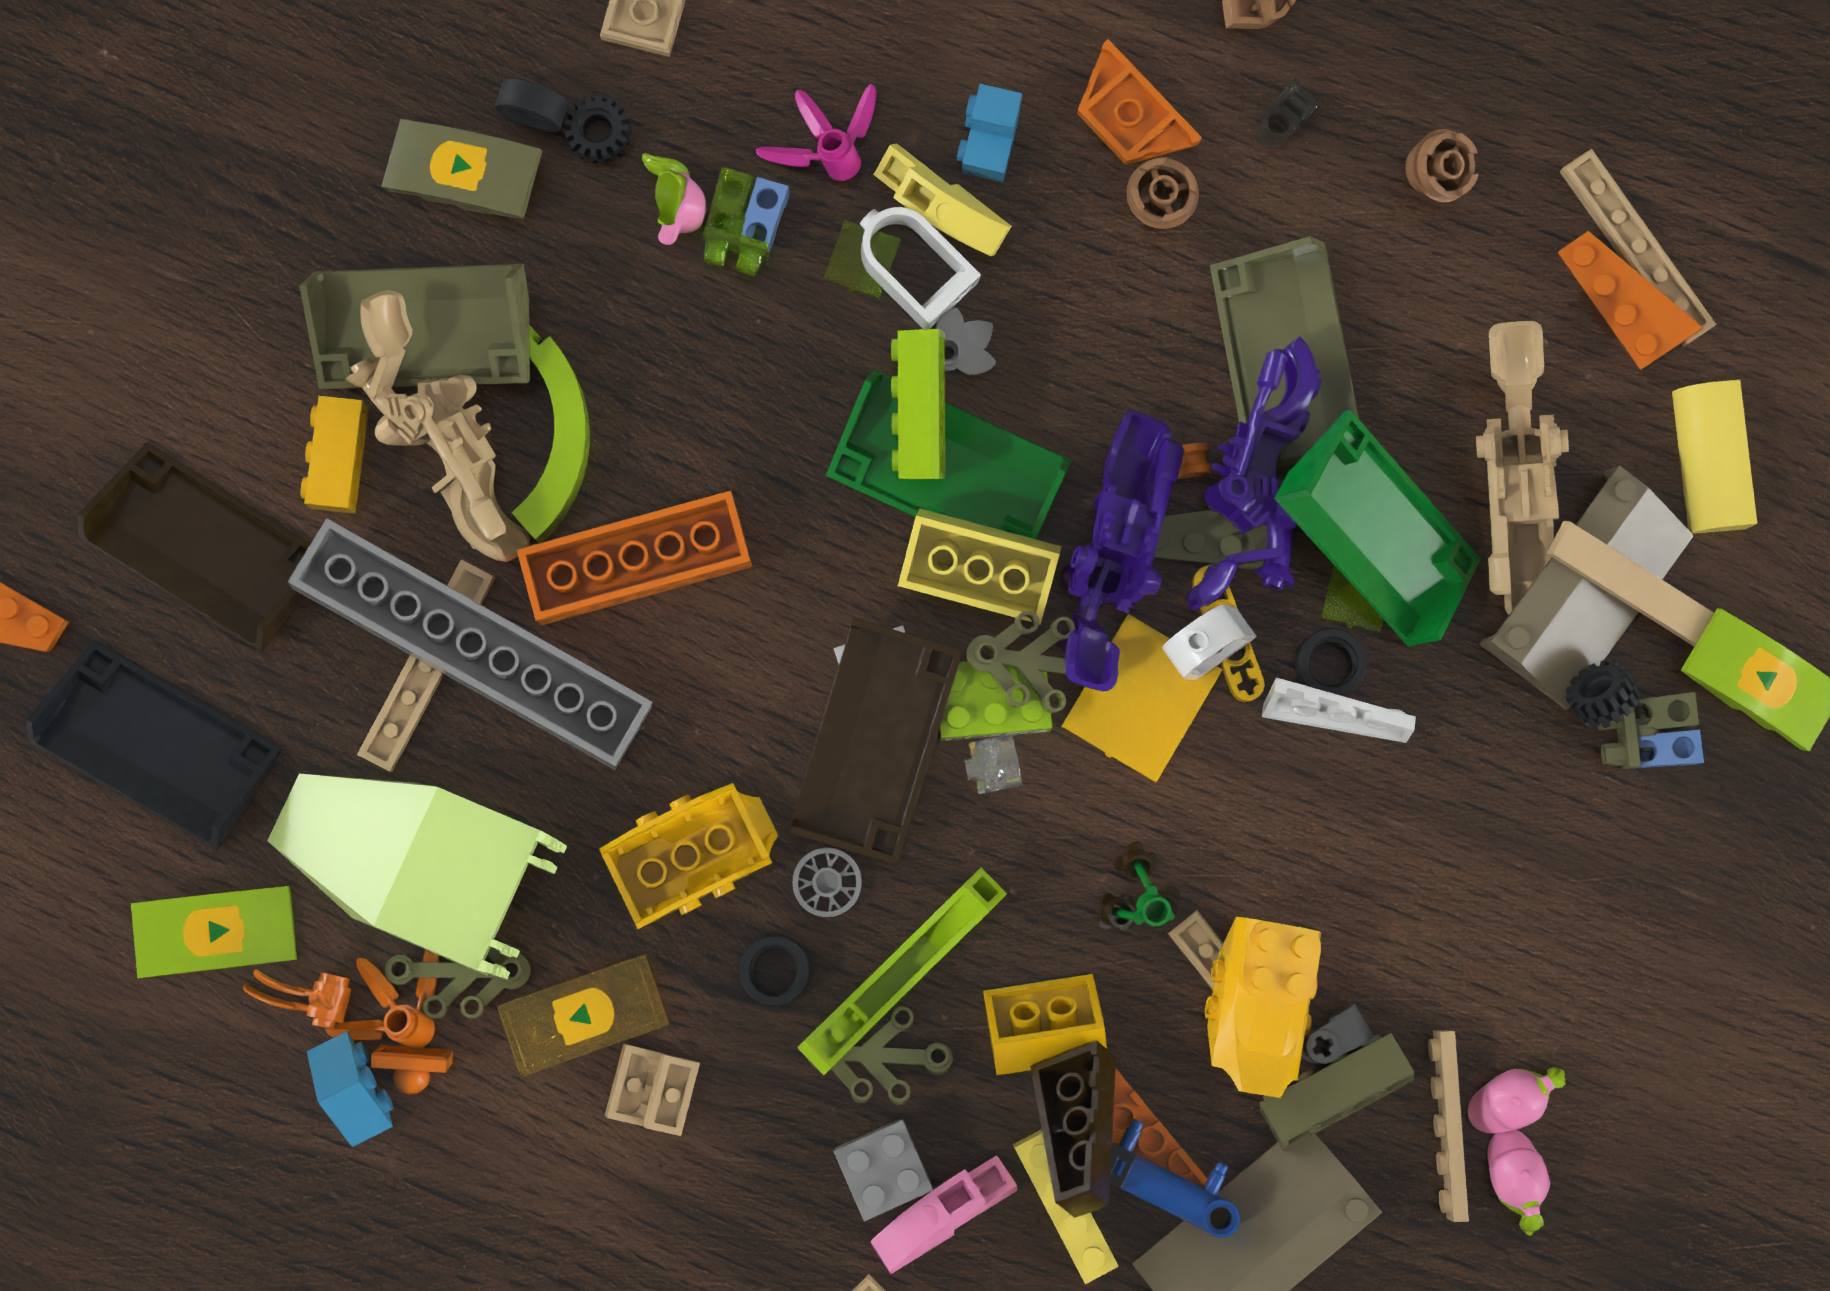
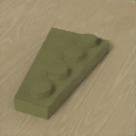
M1212 510L1164 516L1154 559L1217 565L1231 554L1266 549L1268 527L1261 524L1241 534L1239 529L1235 528L1230 521L1226 520L1220 513L1213 512ZM1264 561L1239 564L1237 568L1257 570L1263 566Z

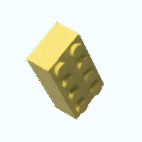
M919 508L898 586L1015 618L1024 611H1032L1037 615L1039 624H1041L1060 556L1061 546ZM1022 617V620L1032 622L1029 617Z

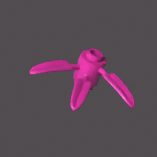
M870 84L865 89L848 127L847 134L841 130L832 129L831 124L813 99L806 92L797 90L795 93L797 106L813 135L819 138L818 153H813L811 149L758 147L755 149L757 155L769 162L796 167H807L811 163L810 160H821L832 179L845 181L854 177L861 167V159L854 146L856 137L863 138L869 128L876 104L877 91L875 87Z

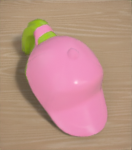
M644 153L642 155L644 165L650 172L658 175L655 198L660 211L658 223L662 225L658 239L662 244L671 245L676 241L679 233L694 232L701 227L707 212L705 195L702 189L690 178L688 169L681 162L671 158Z
M1552 1067L1547 1070L1545 1076L1526 1069H1512L1501 1073L1479 1089L1471 1098L1468 1106L1470 1123L1482 1132L1493 1134L1516 1130L1536 1122L1545 1112L1550 1092L1554 1088L1559 1089L1565 1086L1564 1070Z
M1511 1130L1495 1133L1489 1142L1487 1150L1490 1178L1494 1191L1501 1203L1522 1216L1519 1226L1522 1231L1531 1236L1534 1231L1539 1230L1544 1224L1540 1214V1205L1546 1198L1550 1188L1547 1168L1542 1156L1522 1132Z

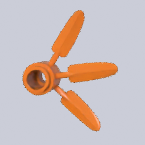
M425 950L423 962L440 963V956ZM357 958V968L367 986L383 1008L390 1006L391 1009L386 1013L384 1022L383 1020H361L343 1022V1024L336 1023L334 1029H325L327 1034L331 1037H336L348 1031L353 1040L373 1041L382 1039L383 1033L386 1032L390 1039L411 1049L425 1047L434 1036L435 1024L433 1019L423 1012V1004L426 998L435 995L438 978L418 979L415 994L419 999L416 1008L409 1005L398 1006L395 1000L398 999L399 994L385 975L369 960Z
M257 969L254 970V977L271 988L292 995L309 996V1005L281 1000L264 994L247 984L243 985L244 991L252 997L280 1008L292 1011L307 1012L306 1016L314 1017L312 1025L334 1029L336 1022L343 1024L352 990L348 988L349 978L321 973L319 981H315L313 990L282 983Z

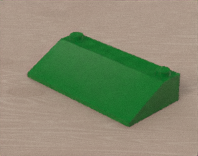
M874 369L864 381L826 476L916 517L919 508L1037 539L1072 460L945 402L946 478L899 479L898 471L892 470V450L898 449V435L892 434V413H898V398H892V377Z
M1346 410L1288 472L1274 499L1408 647L1441 640L1481 559L1351 410Z

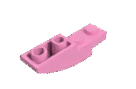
M995 1156L969 1173L964 1169L925 1195L886 1226L871 1240V1244L890 1274L954 1236V1230L1015 1193L1017 1191V1184L998 1156Z

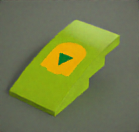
M1716 609L1681 671L1730 708L1741 710L1762 727L1776 731L1800 750L1810 751L1830 717V678L1759 630L1723 609Z
M290 886L131 903L137 978L297 960Z

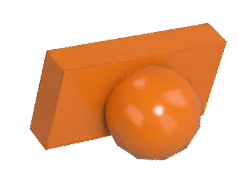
M380 1044L371 1055V1068L394 1069L393 1080L395 1086L400 1092L408 1095L417 1094L426 1088L430 1079L429 1072L446 1073L453 1063V1050L445 1048L423 1047L411 1049L404 1045Z

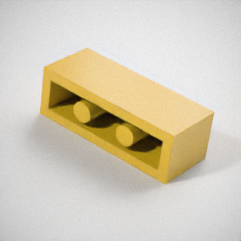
M318 396L317 406L314 405L311 409L310 424L311 427H314L313 441H308L305 452L306 462L309 463L308 477H303L301 483V498L305 499L304 504L311 509L356 513L369 407L362 400Z

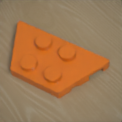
M1107 39L1102 46L1096 66L1093 69L1087 89L1078 108L1077 114L1125 165L1197 146L1201 142L1202 137L1115 45Z

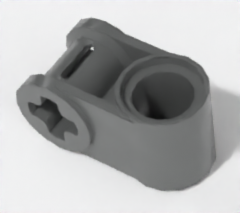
M1353 1003L1328 1017L1326 1021L1310 1030L1309 1034L1304 1037L1302 1057L1305 1061L1315 1064L1329 1063L1373 1038L1374 1035L1356 1004ZM1317 1040L1325 1042V1045L1321 1048L1322 1053L1313 1052V1048L1317 1045Z

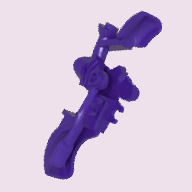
M1301 336L1290 342L1283 350L1274 349L1266 354L1256 382L1259 391L1253 404L1248 424L1240 421L1237 426V434L1229 439V444L1223 443L1218 446V451L1227 454L1222 458L1224 465L1214 462L1211 466L1214 472L1226 478L1221 479L1220 483L1207 488L1204 496L1207 507L1213 512L1220 513L1235 528H1238L1241 534L1261 524L1267 526V547L1264 550L1231 554L1217 565L1209 566L1201 581L1186 595L1188 606L1192 611L1200 609L1219 598L1228 588L1239 564L1264 561L1263 566L1259 567L1254 573L1262 579L1261 584L1277 591H1282L1283 586L1293 587V577L1289 564L1292 550V530L1298 524L1274 499L1283 483L1276 475V460L1280 451L1288 443L1299 438L1300 433H1303L1310 419V412L1306 410L1311 398L1315 399L1322 384V378L1318 377L1320 370L1316 368L1313 354ZM1284 371L1286 385L1283 398L1277 407L1264 411L1272 391L1278 388Z
M1134 410L1127 411L1122 418L1109 448L1103 472V491L1096 495L1092 506L1098 508L1092 543L1085 547L1078 546L1074 551L1072 560L1063 567L1061 573L1063 584L1069 589L1068 593L1080 597L1075 613H1073L1071 618L1075 625V630L1070 632L1067 639L1056 642L1061 649H1064L1065 672L1070 681L1098 691H1108L1115 686L1118 677L1120 655L1118 646L1106 640L1107 633L1096 621L1101 603H1115L1117 610L1129 613L1130 608L1134 606V602L1140 601L1144 595H1155L1158 592L1162 582V574L1157 573L1156 569L1152 568L1172 483L1178 480L1184 454L1182 445L1170 440L1171 430L1169 425L1160 419Z

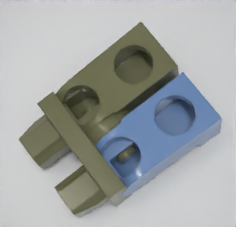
M1695 692L1637 699V706L1629 707L1632 713L1628 717L1624 714L1620 716L1621 722L1616 724L1613 720L1610 721V727L1604 728L1602 724L1599 726V730L1617 729L1618 743L1601 745V758L1604 765H1621L1622 769L1704 763L1700 730L1660 733V730L1691 728L1699 725Z

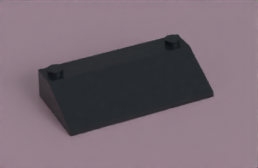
M94 640L26 719L27 738L30 743L217 850L239 823L282 751V747Z

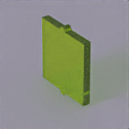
M844 220L824 280L847 287L851 293L856 290L880 299L883 288L869 275L861 259V244L865 229L859 224ZM877 231L870 240L871 251L875 259L890 272L901 239Z
M1333 564L1321 618L1346 624L1348 629L1358 627L1381 632L1383 618Z

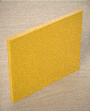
M1128 614L1112 640V643L1116 644L1120 649L1118 677L1115 686L1108 691H1098L1084 687L1061 727L1105 752L1107 757L1115 758L1156 783L1223 669L1216 666L1198 680L1183 679L1162 649L1163 645L1170 638Z

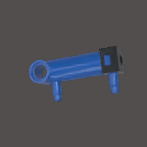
M1133 1119L1130 1126L1126 1128L1120 1143L1117 1144L1112 1141L1110 1185L1122 1189L1210 1233L1214 1237H1229L1238 1229L1240 1215L1236 1206L1226 1198L1217 1195L1225 1179V1173L1228 1169L1227 1165L1217 1162L1203 1188L1133 1152L1143 1127L1142 1122ZM1217 1207H1224L1229 1214L1228 1221L1220 1227L1212 1226L1209 1218L1210 1213Z

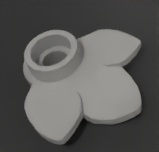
M953 308L940 317L937 329L945 332V348L951 349L954 353L951 359H945V371L958 369L962 373L971 376L985 373L995 366V359L984 350L992 336L993 324L991 322L976 320L964 323L963 316L958 308Z

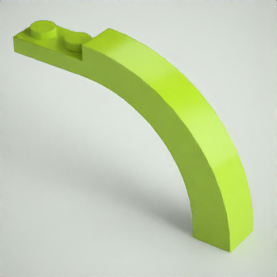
M529 325L530 360L540 371L550 393L554 412V439L549 461L542 477L529 496L511 513L538 543H543L566 517L580 490L588 463L590 426L582 389L564 354L550 336L538 345L537 343L542 339Z
M981 867L797 1048L825 1075L1007 893Z

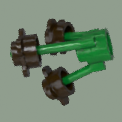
M1141 842L1130 843L1128 850L1122 856L1115 858L1114 867L1117 871H1124L1130 881H1142L1146 888V893L1139 897L1136 904V912L1134 900L1131 896L1114 897L1112 893L1102 895L1100 899L1102 912L1098 918V925L1102 929L1107 930L1110 927H1116L1120 931H1127L1133 921L1137 925L1145 921L1156 928H1163L1166 924H1171L1175 921L1181 922L1186 918L1187 911L1181 906L1179 901L1180 891L1176 887L1169 886L1165 892L1158 893L1157 888L1152 884L1149 875L1153 871V866L1157 863V856L1153 852L1148 853L1144 850Z

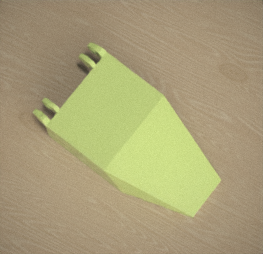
M312 774L298 775L267 840L353 919L486 976L490 974L504 979H508L510 972L503 966L486 962L485 959L491 947L508 957L517 958L520 952L494 939L528 864L555 874L557 866L552 862L532 856L537 844L546 846L557 853H564L567 847L543 831L436 786L415 782Z

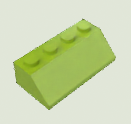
M940 329L898 331V339H892L891 341L892 361H898V376H892L891 380L892 398H898V413H892V434L898 435V449L892 450V470L898 471L899 479L946 478L945 332Z

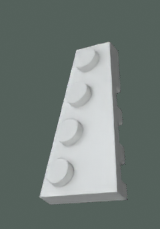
M1280 678L1275 679L1263 703L1262 717L1404 743L1408 741L1414 732L1416 719L1415 716L1405 714V712L1398 709H1386Z

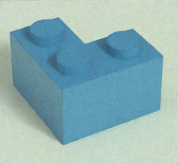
M979 84L977 95L970 94L966 109L965 127L971 129L968 141L961 139L957 154V161L962 162L961 174L1000 183L1004 182L1020 116L1022 93Z
M348 1031L307 1051L317 1101L352 1147L393 1127L389 1111L394 1109L392 1101L384 1089L379 1091L376 1088V1080L366 1064L371 1059L365 1045L361 1041L356 1043Z

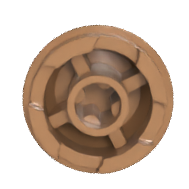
M1439 129L1429 133L1408 154L1405 170L1410 185L1417 192L1438 202H1451L1470 191L1477 181L1478 173H1474L1475 160L1473 155L1478 154L1476 147L1462 133H1456L1448 129Z
M1165 157L1155 158L1140 165L1131 175L1127 185V201L1132 213L1142 223L1150 227L1159 229L1176 227L1184 223L1193 214L1198 204L1199 189L1192 172L1182 163Z

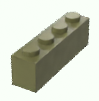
M1392 1033L1384 1037L1381 1034L1374 1035L1372 1039L1361 1045L1362 1049L1350 1055L1348 1052L1329 1062L1330 1066L1318 1072L1315 1069L1304 1072L1298 1076L1296 1084L1285 1089L1281 1098L1263 1096L1264 1101L1259 1103L1260 1112L1282 1151L1414 1081V1070Z

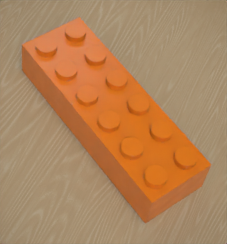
M731 491L517 549L535 621L541 626L753 567Z

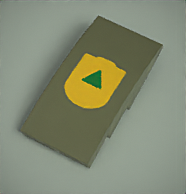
M400 119L381 187L389 192L419 196L425 201L456 205L465 211L524 219L542 150L467 130Z

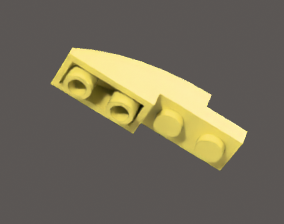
M897 143L889 145L873 174L896 192L893 198L906 208L918 212L931 225L949 236L989 256L996 254L1012 227L960 185H949Z

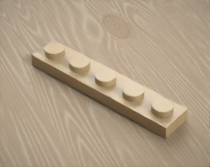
M1433 1030V1039L1428 1041L1429 1058L1431 1062L1435 1061L1436 1076L1431 1077V1093L1433 1099H1438L1439 1114L1434 1115L1433 1123L1436 1137H1441L1442 1151L1436 1154V1165L1438 1174L1443 1175L1444 1190L1439 1191V1205L1441 1212L1446 1213V1218L1450 1221L1468 1222L1455 1031Z

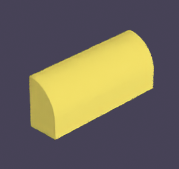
M1740 380L1708 382L1672 391L1688 530L1695 534L1743 530L1756 525L1757 516Z

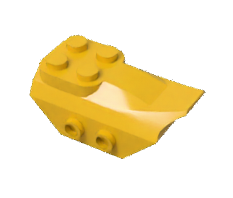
M733 783L693 800L689 794L670 803L669 805L672 810L660 816L657 815L656 811L642 816L636 820L638 827L631 829L599 848L637 929L678 909L681 915H684L702 906L699 899L710 893H713L715 899L736 889L733 882L772 863L769 854L778 834L760 797H751L738 792Z
M1236 916L1219 952V957L1214 960L1212 965L1211 980L1214 982L1212 996H1209L1206 1001L1205 1017L1208 1019L1207 1029L1211 1064L1214 1067L1225 1070L1234 1081L1238 1091L1281 1098L1287 1086L1293 1080L1298 1081L1304 1037L1309 1034L1312 1020L1311 1015L1308 1014L1310 999L1315 997L1317 991V972L1321 953L1320 931Z

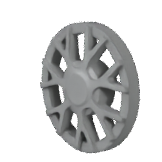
M820 848L811 851L799 861L793 874L792 884L795 897L805 910L820 917H834L845 913L855 904L861 892L862 878L857 864L848 854L835 848ZM826 854L828 867L819 870L814 857ZM829 854H835L833 860H830ZM839 856L848 862V865L841 873L832 869ZM810 859L813 863L812 866L806 864V862ZM803 866L816 872L812 881L799 877ZM851 866L854 872H847V870ZM856 876V887H842L841 877ZM798 880L804 882L805 884L799 887ZM813 885L817 894L804 901L800 890ZM840 890L850 899L842 908L833 897ZM849 890H855L853 896L848 893ZM820 896L829 897L828 912L816 910ZM811 901L815 902L813 908L808 905ZM832 905H836L838 910L831 911Z

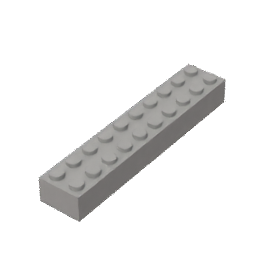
M327 518L288 581L293 590L614 770L617 769L652 708L653 702Z

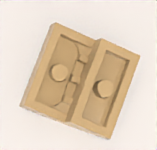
M623 1043L605 1117L681 1136L700 1063Z

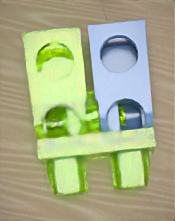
M721 167L707 224L703 232V238L706 243L704 250L705 262L723 266L727 252L731 250L740 253L736 270L755 276L762 260L768 261L779 222L790 197L789 187L759 177L754 182L752 175Z

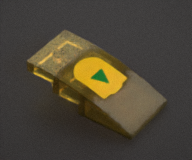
M646 954L497 1006L520 1077L669 1025Z

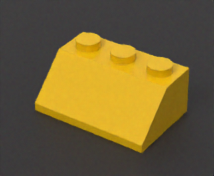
M1093 974L983 991L997 1075L1031 1070V1065L1096 1041L1100 1042L1107 1049L1105 1026Z

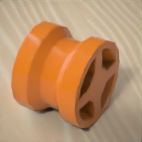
M1208 443L1182 445L1184 454L1178 479L1198 478L1213 472L1212 465L1207 462Z

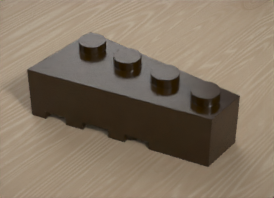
M1096 1041L1030 1066L1055 1203L1074 1218L1109 1206L1116 1057L1100 1042Z

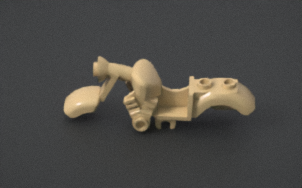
M391 290L382 291L363 299L360 306L362 330L375 357H380V360L373 363L370 358L360 361L350 367L353 374L349 375L346 379L353 385L361 387L375 406L384 414L376 425V438L379 442L386 445L415 446L427 443L433 447L444 463L446 476L436 483L432 489L434 493L439 491L442 493L452 511L454 522L461 535L470 543L473 550L477 549L494 560L508 562L518 557L517 549L530 546L531 537L525 528L511 521L497 503L493 486L496 467L493 459L496 455L485 438V435L491 430V425L486 423L480 426L476 422L475 415L482 410L479 405H474L465 410L462 408L464 403L471 400L476 393L475 381L472 377L462 374L439 380L425 379L418 383L417 394L411 396L395 394L392 386L405 354L403 347L409 342L413 331L407 317L405 300L400 293Z
M1535 321L1499 323L1490 328L1491 376L1497 380L1499 387L1505 393L1509 430L1502 432L1501 418L1487 419V429L1483 432V436H1476L1477 458H1485L1488 470L1493 552L1488 558L1490 591L1495 595H1504L1505 610L1508 615H1510L1551 558L1547 552L1554 540L1553 520L1559 519L1553 467L1556 466V459L1561 456V452H1569L1567 429L1560 430V427H1557V424L1554 423V415H1540V429L1531 428L1532 389L1537 382V378L1544 372L1543 331L1541 325Z

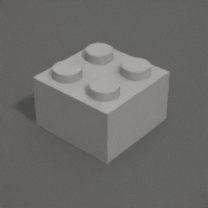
M903 1117L834 1148L833 1152L863 1221H867L933 1191L932 1183Z

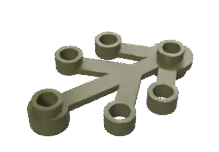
M1024 611L1017 615L1014 623L995 638L989 635H981L970 642L966 652L969 664L976 671L982 673L989 672L1004 691L1006 701L1010 706L1018 708L1025 705L1030 699V691L1025 685L1016 684L1004 665L1015 666L1020 670L1041 698V704L1045 711L1056 713L1065 707L1066 697L1063 692L1056 689L1053 690L1040 672L1046 671L1066 675L1065 659L1040 654L1057 641L1067 639L1070 632L1075 630V625L1070 618L1059 617L1054 620L1049 630L1021 651L1007 650L1005 648L1021 634H1030L1038 628L1039 619L1032 611ZM1026 616L1031 619L1032 627L1030 629L1022 626V617ZM1059 622L1067 625L1068 632L1066 635L1058 632L1057 624ZM982 647H987L991 650L992 657L990 660L982 658L980 654ZM1014 689H1018L1023 693L1022 702H1016L1013 699L1012 692ZM1050 695H1055L1059 699V706L1057 708L1049 705L1048 698Z
M491 947L487 954L494 962L491 964H498L505 968L509 964H516L518 972L514 977L504 979L490 974L486 976L458 963L414 962L405 955H396L390 958L385 966V975L390 982L399 986L410 984L414 978H455L437 996H430L425 1000L423 1004L424 1013L433 1019L442 1018L447 1012V1007L477 978H493L477 996H468L461 1003L462 1014L469 1019H477L483 1015L485 1007L504 988L513 990L525 985L530 977L531 967L523 955L518 954L517 958L508 957ZM398 963H404L406 966L405 973L399 977L395 976L393 972L394 966ZM433 1001H440L442 1005L441 1011L438 1014H432L429 1011V1005ZM470 1001H477L479 1004L478 1012L473 1015L468 1014L466 1010L467 1004Z
M898 1007L893 1011L891 1020L861 1047L853 1046L829 1071H833L845 1084L855 1102L866 1103L873 1095L871 1082L864 1078H858L845 1062L861 1063L888 1092L889 1100L893 1104L902 1105L910 1098V1087L905 1081L897 1080L883 1064L924 1065L930 1074L939 1076L950 1070L953 1062L952 1051L947 1045L942 1043L931 1044L926 1050L883 1048L901 1031H907L913 1025L914 1016L912 1011L907 1007ZM906 1014L910 1020L907 1024H898L895 1020L897 1015ZM934 1052H942L945 1055V1060L941 1063H935L931 1059V1055ZM859 1085H865L869 1092L866 1096L860 1097L855 1094V1088ZM895 1087H903L906 1090V1095L903 1098H895L892 1090Z

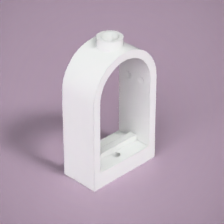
M893 207L881 212L873 209L860 222V225L865 229L861 244V259L866 271L923 329H931L944 313L951 310L978 284L981 274L918 212L903 207ZM900 224L913 229L956 272L922 306L872 254L870 247L871 238L879 229L887 225Z
M1220 605L1180 630L1163 645L1162 649L1183 679L1198 680L1257 636L1236 607Z

